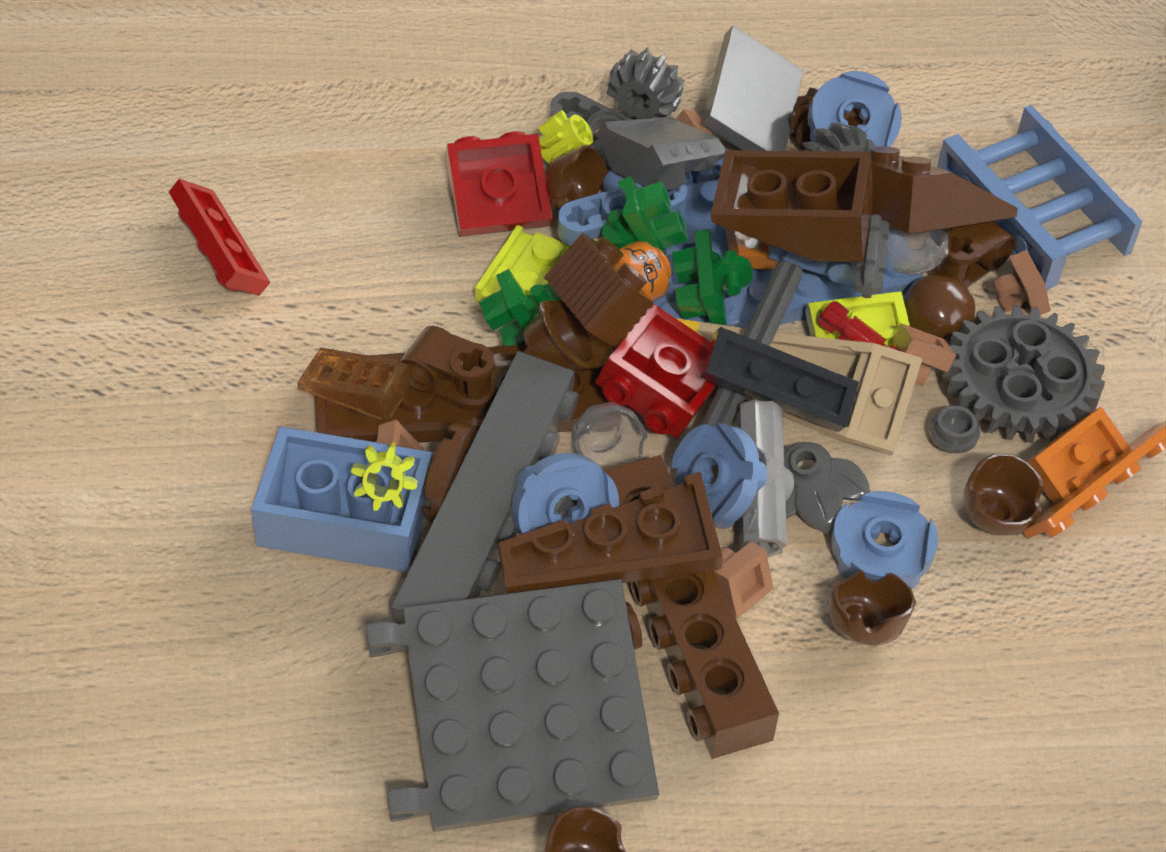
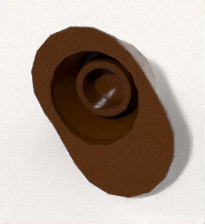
M545 300L539 303V312L524 329L523 336L527 349L523 353L573 370L575 373L583 369L604 367L608 358L614 352L613 346L588 332L562 300Z

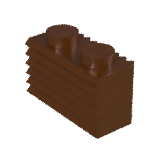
M581 233L545 275L544 279L553 287L552 289L557 292V295L562 298L561 300L566 303V306L571 309L570 311L588 332L609 345L616 347L620 345L621 339L627 338V332L633 330V325L640 323V317L646 315L647 309L653 308V301L642 289L647 284V281L629 264L624 263L621 265L619 263L624 254L611 241L603 236L598 241H595L585 233Z

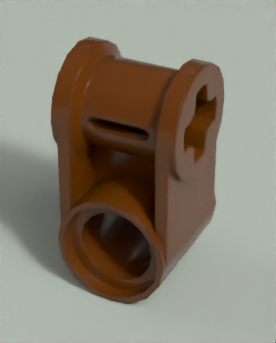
M994 221L957 226L951 231L944 233L941 237L938 247L940 258L932 265L930 275L949 276L959 280L969 288L989 272L999 269L1007 261L1016 246L1017 239Z
M427 326L424 328L398 362L397 369L399 375L409 386L418 391L428 392L456 403L465 409L477 410L487 407L493 402L497 394L496 382L491 376L495 368V358L491 349L483 344L474 343L453 335L441 327ZM479 358H481V368L479 366Z

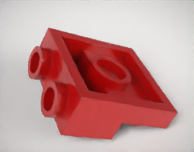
M512 131L501 135L499 138L481 140L476 136H467L457 139L454 143L447 144L445 159L451 197L455 204L459 236L511 231L517 225L523 227V229L551 226L553 218L538 134L526 135L521 131Z
M653 303V308L646 311V315L642 316L640 323L633 327L627 338L620 343L608 358L595 383L603 388V394L609 402L617 406L628 405L643 415L645 423L650 430L661 435L669 433L676 439H679L717 385L700 378L711 342Z

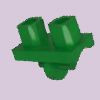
M631 176L618 181V187L626 199V204L622 211L613 210L608 214V220L603 226V237L611 241L618 249L635 241L647 242L653 247L660 249L666 257V248L688 241L684 219L678 210L671 212L670 198L661 181L640 189Z
M709 228L696 231L695 247L672 252L673 265L679 282L684 283L699 279V283L675 288L677 306L683 319L708 314L712 324L727 325L724 290L730 296L740 294L741 288L746 287L753 279V267L748 259L743 256H737V252L734 250L724 252L723 257L720 258L719 253L712 250Z
M507 269L496 275L501 290L480 300L479 304L485 320L493 331L498 329L505 346L526 344L523 336L524 329L539 312V303L545 300H561L562 298L557 295V292L549 284H536L532 286L530 294L527 296L510 269Z

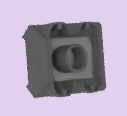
M672 117L604 122L596 133L612 171L626 178L631 176L635 182L643 186L661 181L666 190L676 189L685 184L686 173L690 171H707L717 165L718 160L724 158L726 150L717 137Z

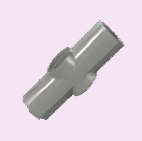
M754 399L740 404V411L736 413L737 428L744 430L754 441L759 453V461L763 462L767 468V478L764 486L756 491L749 508L739 518L740 549L750 541L766 549L768 558L782 554L783 548L787 546L786 501L793 491L794 477L791 471L784 466L782 407L774 401L766 402Z

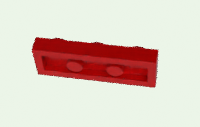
M178 179L168 193L179 209V217L190 227L196 237L198 249L208 257L216 270V279L231 291L237 292L241 290L260 296L270 284V280L214 190Z

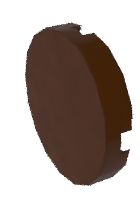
M460 421L454 422L448 427V432L454 434L452 440L444 438L442 443L439 442L423 490L425 492L424 498L432 500L430 507L424 505L421 508V513L425 520L434 522L477 435L475 426Z

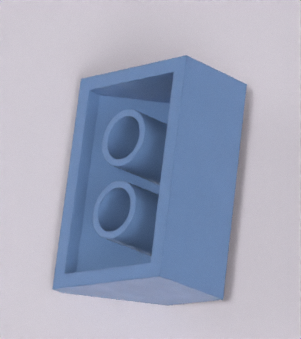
M280 426L251 508L256 546L409 572L423 529L424 517L421 513V508L424 505L426 506L427 501L424 498L425 492L423 490L433 459V452L396 446L395 454L402 460L411 456L415 458L414 465L406 471L405 476L415 478L418 481L417 488L414 490L402 488L403 507L398 508L390 500L382 502L378 511H374V499L367 493L355 497V488L363 482V477L351 473V468L355 463L367 465L368 459L365 450L368 445L374 447L377 454L387 452L389 445ZM382 466L379 473H373L378 476L377 485L387 487L389 481L394 479L391 476V467Z

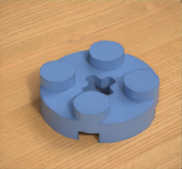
M861 71L842 73L839 77L832 78L823 84L811 101L808 111L811 142H815V128L828 129L831 122H840L848 125V121L844 119V113L848 114L852 108H857L860 110L859 117L865 120V125H858L857 127L867 134L866 138L872 140L877 147H890L896 140L901 127L902 116L899 104L897 102L895 105L893 97L888 93L890 88L880 78Z
M722 423L712 426L703 424L692 429L678 445L671 464V468L678 469L676 486L683 484V477L701 471L714 525L720 529L730 528L746 512L755 497L756 491L764 486L767 478V468L763 462L759 461V453L752 438L744 430ZM713 466H718L719 473L717 480L714 484L711 485L714 478V475L711 472Z
M575 453L555 454L538 461L534 466L524 468L519 473L516 481L517 489L512 500V517L517 532L522 535L561 520L566 521L568 524L589 517L590 510L609 503L613 508L618 507L619 495L614 481L592 459ZM564 496L577 500V506L569 509V517L562 519L561 515L554 511L556 503Z
M886 491L863 494L861 501L853 503L849 507L848 503L843 506L835 519L831 545L832 551L838 560L837 569L846 579L859 570H864L865 576L871 580H879L891 572L899 576L909 587L914 588L918 585L920 578L929 571L938 546V532L934 522L930 518L928 523L926 518L918 512L920 505L906 496ZM880 533H886L890 535V542L896 543V545L890 547L881 546L873 539H878Z

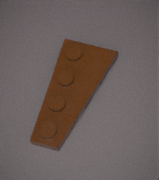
M701 471L683 477V484L662 491L659 485L640 492L638 500L613 508L609 503L590 510L589 517L568 524L566 521L561 520L499 542V556L506 594L622 579V583L719 570L722 569L723 559Z

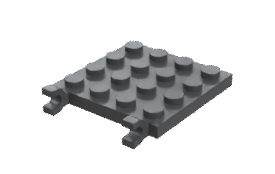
M622 579L403 608L404 624L394 622L366 624L370 658L408 651L426 777L427 788L425 789L401 788L388 790L391 822L431 815L433 832L561 814L573 807L601 808L656 800L659 797Z

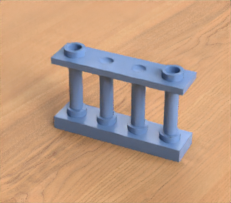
M1032 105L1024 107L1017 135L976 151L971 148L959 134L943 139L937 168L949 171L1018 208L1017 217L995 220L994 222L1016 237V246L1011 256L1024 250L1028 251L1046 285V290L1058 285L1066 258L1073 253L1106 239H1109L1124 256L1132 253L1143 221ZM1026 151L1039 164L1004 180L999 178L988 167V165ZM1052 179L1066 193L1064 196L1032 209L1025 207L1015 196V194ZM1078 209H1081L1094 223L1092 226L1059 240L1053 238L1042 226L1044 223Z

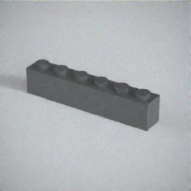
M520 351L517 352L392 605L394 623L404 624L403 608L473 599L478 598L482 590L491 591L500 569V562L496 561L499 555V542L516 537L518 533L512 517V500L517 489V477L524 468L534 466L538 461L555 455L560 441V434L556 433L562 420L570 422L579 400V394L573 392L575 371Z

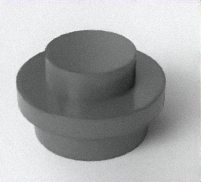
M948 406L933 417L929 434L931 440L940 449L950 453H964L976 446L980 436V427L975 415L967 408Z

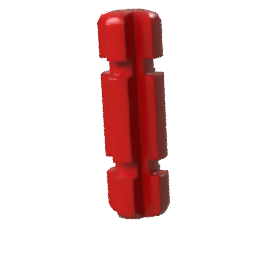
M832 301L819 316L818 322L831 334L835 331L841 334L838 337L839 340L875 343L888 347L884 344L887 340L857 316H854L853 319L848 316L850 311L838 301ZM894 344L888 347L900 351Z

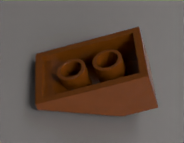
M879 146L871 148L874 194L871 215H881V220L887 221L890 228L906 234L1017 217V207L949 171L931 166V160L928 158L900 156V150L894 147Z
M725 150L711 211V221L717 225L813 261L864 262L874 198L871 152Z

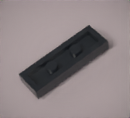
M723 327L718 328L714 333L700 378L753 399L766 402L774 401L786 412L837 432L846 427L859 384L856 380Z

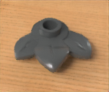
M801 442L790 447L784 454V466L791 471L794 477V488L789 499L786 501V519L798 512L808 524L829 534L833 531L835 519L843 505V499L850 501L861 500L863 494L870 493L869 482L859 466L848 459L830 457L828 451L817 443ZM803 460H813L815 462V465L807 470L797 466Z

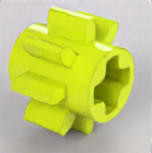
M563 110L547 119L545 123L538 127L543 134L539 137L542 157L548 164L565 151L582 145L589 146L593 143V134L587 122L579 115H572L567 118Z
M391 442L388 446L387 452H380L378 454L374 447L368 445L365 450L368 459L367 465L355 463L351 468V473L363 477V482L355 488V497L367 493L374 499V511H378L382 502L390 500L398 508L403 507L402 488L409 490L417 488L418 481L413 477L405 476L406 471L414 465L415 458L411 456L402 460L395 454L396 443ZM382 466L392 468L391 476L394 479L389 481L387 487L377 485L378 476L373 474L379 473Z

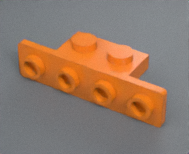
M1101 406L1084 416L1028 459L1026 462L1042 478L1044 483L1043 490L1053 505L1034 519V523L1023 531L1026 538H1031L1043 532L1049 538L1061 533L1075 522L1071 515L1075 510L1080 507L1085 511L1108 496L1109 493L1104 487L1114 481L1115 484H1119L1137 473L1142 468L1137 461L1144 455L1149 459L1166 449V421L1151 427L1128 445Z

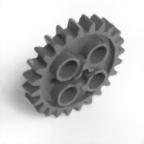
M1014 305L1011 315H1006L999 306H995L991 318L979 311L976 314L974 323L964 320L960 332L952 333L949 346L956 353V357L949 371H943L942 378L949 381L947 394L959 396L957 406L967 409L972 408L977 422L984 418L990 421L988 433L992 434L1001 426L1006 428L1008 440H1012L1017 431H1023L1028 442L1033 443L1036 432L1041 431L1045 438L1053 441L1057 428L1061 432H1065L1097 408L1105 385V381L1101 380L1105 366L1096 363L1100 353L1099 350L1086 349L1090 338L1088 335L1078 337L1072 335L1075 327L1074 323L1066 324L1063 327L1056 325L1058 314L1053 313L1045 320L1040 318L1038 307H1034L1030 315H1023L1020 307Z

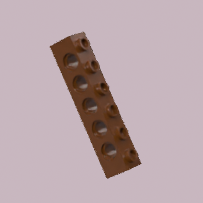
M661 455L603 470L616 485L619 495V506L638 500L639 493L660 485L663 491L675 486ZM714 570L631 582L636 603L640 607L646 605L650 614L649 629L653 643L657 650L665 649L670 661L668 673L672 687L677 695L684 694L690 707L688 709V721L692 734L697 741L704 740L711 758L714 759L773 741L779 711ZM673 601H683L688 604L679 605L674 603ZM702 644L707 646L708 648L697 649L691 645ZM710 689H723L729 692V694L719 695L713 693Z

